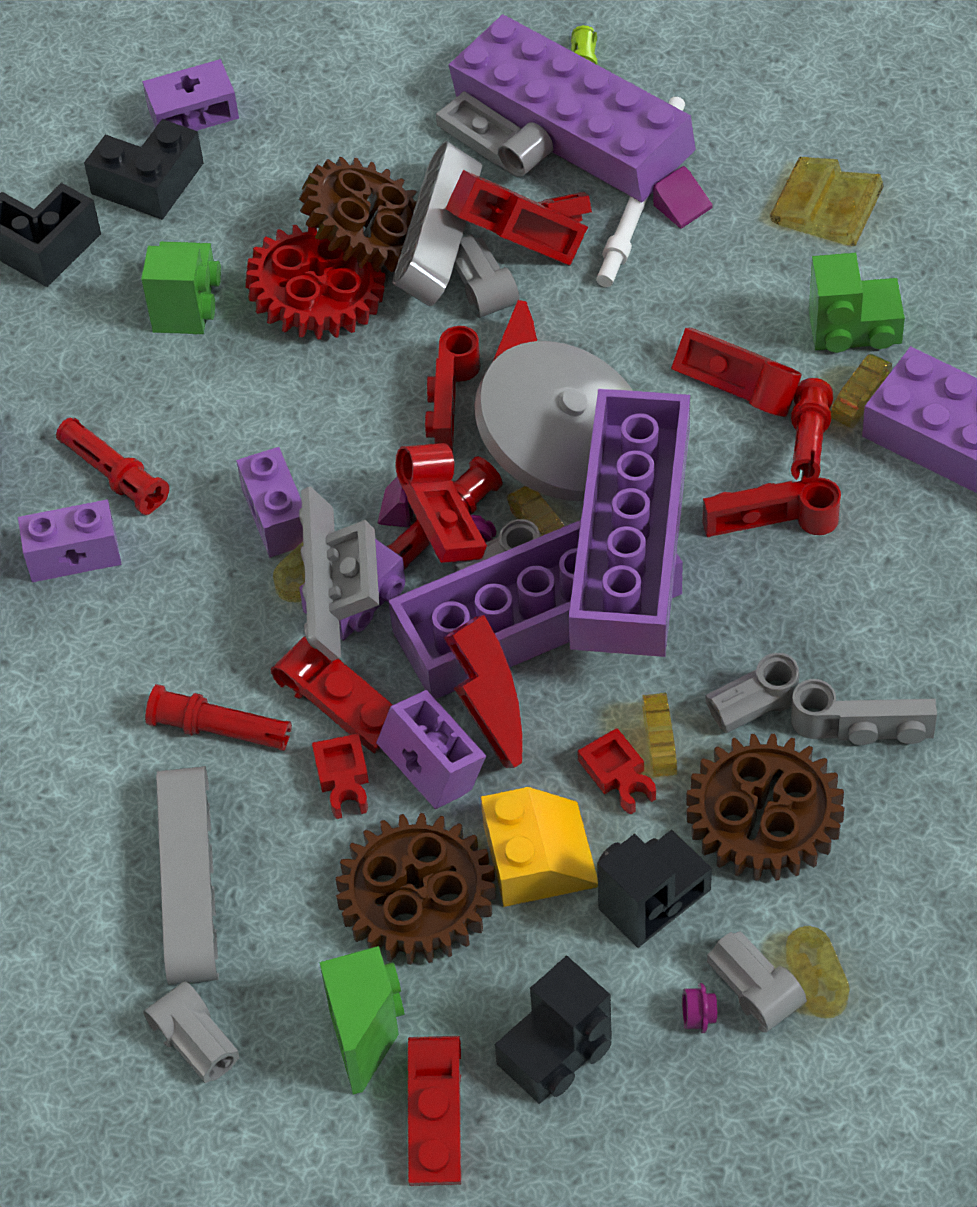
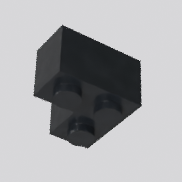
M164 119L159 122L142 147L105 134L84 162L92 195L161 220L164 219L204 164L198 131Z
M62 182L35 209L4 192L0 193V261L45 287H48L101 235L94 200Z
M672 829L659 840L653 838L646 843L634 833L622 844L617 842L609 846L597 862L598 909L639 948L711 890L712 868Z
M567 955L530 987L532 1011L495 1043L497 1065L538 1104L550 1094L554 1097L563 1094L574 1081V1072L586 1061L590 1064L599 1061L611 1046V994Z

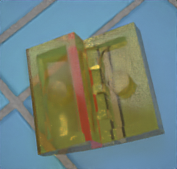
M799 157L770 214L771 221L786 228L841 244L856 246L883 190L884 185L881 174L841 171L838 159Z

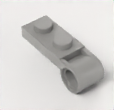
M465 91L436 113L437 126L516 177H523L553 151L552 140L540 125L529 122L523 128H519Z
M819 679L805 680L798 684L793 692L791 724L794 730L805 738H838V740H850L857 745L871 744L877 739H898L905 744H915L923 741L925 738H934L937 719L936 699L836 701V694L831 685ZM808 708H816V709H819V710H821V711H819V712H811V711H808V710H806V709H808Z

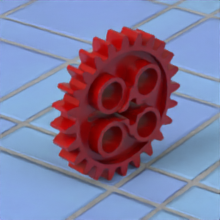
M293 225L291 235L278 229L276 241L265 236L263 238V246L254 247L253 258H248L245 288L249 289L248 300L256 302L255 312L257 314L268 312V324L281 320L283 322L282 332H287L294 326L298 328L299 337L302 338L307 330H313L317 339H321L323 330H329L335 338H338L340 327H344L347 331L353 333L355 332L356 322L367 325L369 314L376 315L378 313V306L383 301L385 288V273H382L381 269L379 272H376L370 262H366L363 268H360L357 258L353 256L344 261L342 259V250L338 248L334 251H329L330 241L328 239L320 240L315 238L317 234L316 228L308 227V232H302L297 225Z

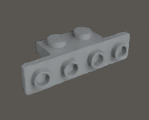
M309 486L301 490L302 508L299 510V518L303 526L304 543L301 547V557L305 565V584L302 587V592L307 610V622L304 625V632L308 643L314 649H318L328 659L334 661L341 658L339 620L379 605L375 528L366 520L335 531L333 507Z

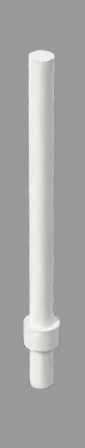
M672 97L669 100V104L682 111L684 110L685 102L683 99ZM630 196L615 234L608 238L602 253L604 261L596 278L599 285L611 287L620 265L626 263L632 249L630 240L647 198L641 203Z

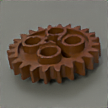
M339 157L336 164L327 159L323 166L317 164L313 172L306 179L302 187L303 191L299 197V200L304 203L300 212L309 216L306 226L319 229L315 238L320 240L328 239L330 241L329 251H334L338 248L342 250V259L344 261L353 256L357 258L360 268H363L366 262H370L376 272L380 271L383 264L390 272H395L417 201L413 200L417 191L402 188L405 181L403 178L395 181L390 179L389 169H385L382 173L377 172L374 162H370L366 168L362 166L358 158H354L351 165L343 157Z
M772 733L768 738L767 744H760L757 736L751 734L749 746L745 747L736 738L731 739L730 753H727L718 746L715 747L714 762L703 758L700 761L701 774L692 773L691 790H687L686 805L689 806L687 808L686 820L687 823L693 824L692 839H703L702 854L704 856L718 851L717 867L721 868L729 861L734 862L735 876L742 874L746 867L753 868L755 881H759L763 870H770L775 881H779L781 868L787 867L793 875L798 876L800 873V861L803 860L814 868L817 866V852L829 855L831 852V839L838 840L840 837L841 825L839 823H843L845 807L841 806L843 805L844 790L837 788L838 774L826 773L828 762L826 758L812 762L813 747L808 746L800 753L795 751V738L791 737L784 747L777 745L776 735ZM782 774L775 784L773 801H769L764 809L755 839L749 840L748 838L757 821V809L763 808L769 795L770 784L774 775ZM751 776L760 780L750 782L742 778ZM792 792H799L806 796L796 798L788 794ZM729 815H737L740 816L742 819L737 821L727 820L724 817ZM774 831H783L789 835L785 837H776L770 833Z
M420 813L416 824L409 825L405 815L401 814L399 816V827L392 828L389 823L382 820L380 821L382 834L377 836L371 831H363L365 847L355 843L350 844L352 859H341L340 861L343 875L336 877L337 891L340 892L336 897L339 910H343V924L345 927L353 926L352 931L356 942L368 937V949L385 946L387 961L390 962L399 951L405 952L407 964L412 965L416 953L423 952L427 962L433 963L434 950L440 948L446 956L451 957L452 942L457 941L465 947L470 945L467 930L476 933L483 932L481 917L492 916L490 900L496 899L495 884L492 883L495 881L494 866L488 865L489 855L487 849L478 850V839L475 834L463 839L462 824L458 823L447 831L444 816H440L431 826L427 825L425 814ZM428 855L437 857V859L431 862L419 861L420 858ZM390 875L393 877L385 882H377L374 880L378 876ZM446 894H455L459 896L451 901H443L439 899L441 896ZM404 913L414 915V917L406 921L394 919L396 916Z

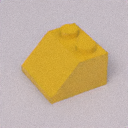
M531 787L481 796L483 825L503 907L598 887L597 874L577 801Z

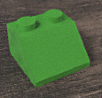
M379 946L319 962L329 1012L353 1095L363 1092L399 1035L396 1017L405 1015L399 993L401 992V987L393 962L384 965Z

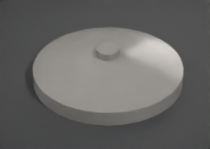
M528 342L506 350L489 366L479 383L475 395V419L480 436L490 454L516 480L550 497L569 501H584L598 389L633 390L616 370L585 350L559 342Z

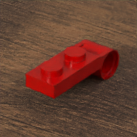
M453 326L441 334L439 339V356L436 358L435 376L427 377L428 403H434V411H426V438H434V444L446 443L452 453L454 445L456 382L474 378L479 373L481 367L478 335L473 329L466 326Z
M692 327L685 328L671 367L674 371L750 401V405L759 410L781 417H787L802 373L793 368Z
M446 443L401 446L397 451L395 460L398 480L440 562L482 559L487 545L452 482L454 457L450 447Z
M817 478L810 483H802L801 481L793 483L788 481L778 484L767 483L758 488L733 493L722 492L713 497L703 498L702 523L707 537L796 519L800 527L807 533L825 535L832 532L838 525L841 491L833 481L826 478Z
M304 636L271 668L274 680L280 687L283 688L286 685L295 691L294 697L297 699L305 696L349 735L359 733L361 745L375 754L380 749L376 742L390 706L393 704L340 659L331 661L318 649H314L308 643L306 636Z
M460 1036L408 1038L409 1186L461 1185Z

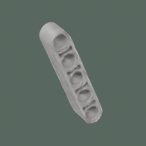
M448 141L441 144L427 167L392 282L395 286L429 307L437 302L448 285L466 224V220L458 218L445 208L462 171L466 170L480 176L482 169L481 162Z
M206 766L157 771L163 947L168 985L181 984L183 981L195 983L219 980V973H217L215 959H218L217 929H214L213 916H216L215 891L210 874L214 872L212 844H210L208 831H211L210 803H208L206 790H209Z

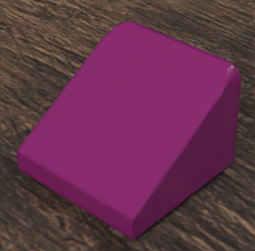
M685 166L680 167L653 187V206L680 229L713 208V204Z
M398 477L385 489L377 523L408 528V526H411L414 511L407 500L408 497Z

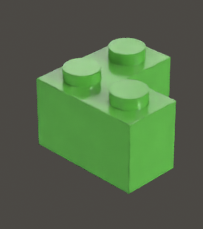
M160 241L159 246H148L141 280L153 333L204 334L206 319L213 320L215 315V296L211 294L212 286L219 287L221 281L220 261H214L211 243Z
M856 252L812 256L808 311L815 351L829 350L830 352L838 353L854 347L872 346L876 349H885L893 344H902L905 316L897 278L861 281Z

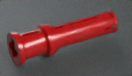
M807 378L798 384L794 395V403L796 405L791 413V422L796 429L791 474L797 480L801 469L802 483L815 481L821 473L820 461L823 433L829 428L832 419L829 408L834 398L833 389L830 384L819 378Z
M67 418L60 424L56 432L57 440L65 444L88 464L107 477L112 491L118 495L125 494L135 502V507L141 514H151L166 501L169 494L168 483L162 478H154L147 473L141 461L136 458H124L105 441L83 426L76 418Z
M475 456L469 462L470 468L455 482L452 481L470 515L477 510L476 504L490 491H498L503 485L502 478L497 470L487 460L479 456ZM417 519L405 532L386 547L396 554L405 549L400 555L403 558L405 570L431 543Z
M156 684L153 687L145 713V722L150 726L162 723L183 728L184 733L187 735L199 734L201 730L277 748L280 751H285L290 735H286V732H291L292 730L291 721H281L209 704L207 698H204L202 694L194 693L191 697L166 691L165 686Z

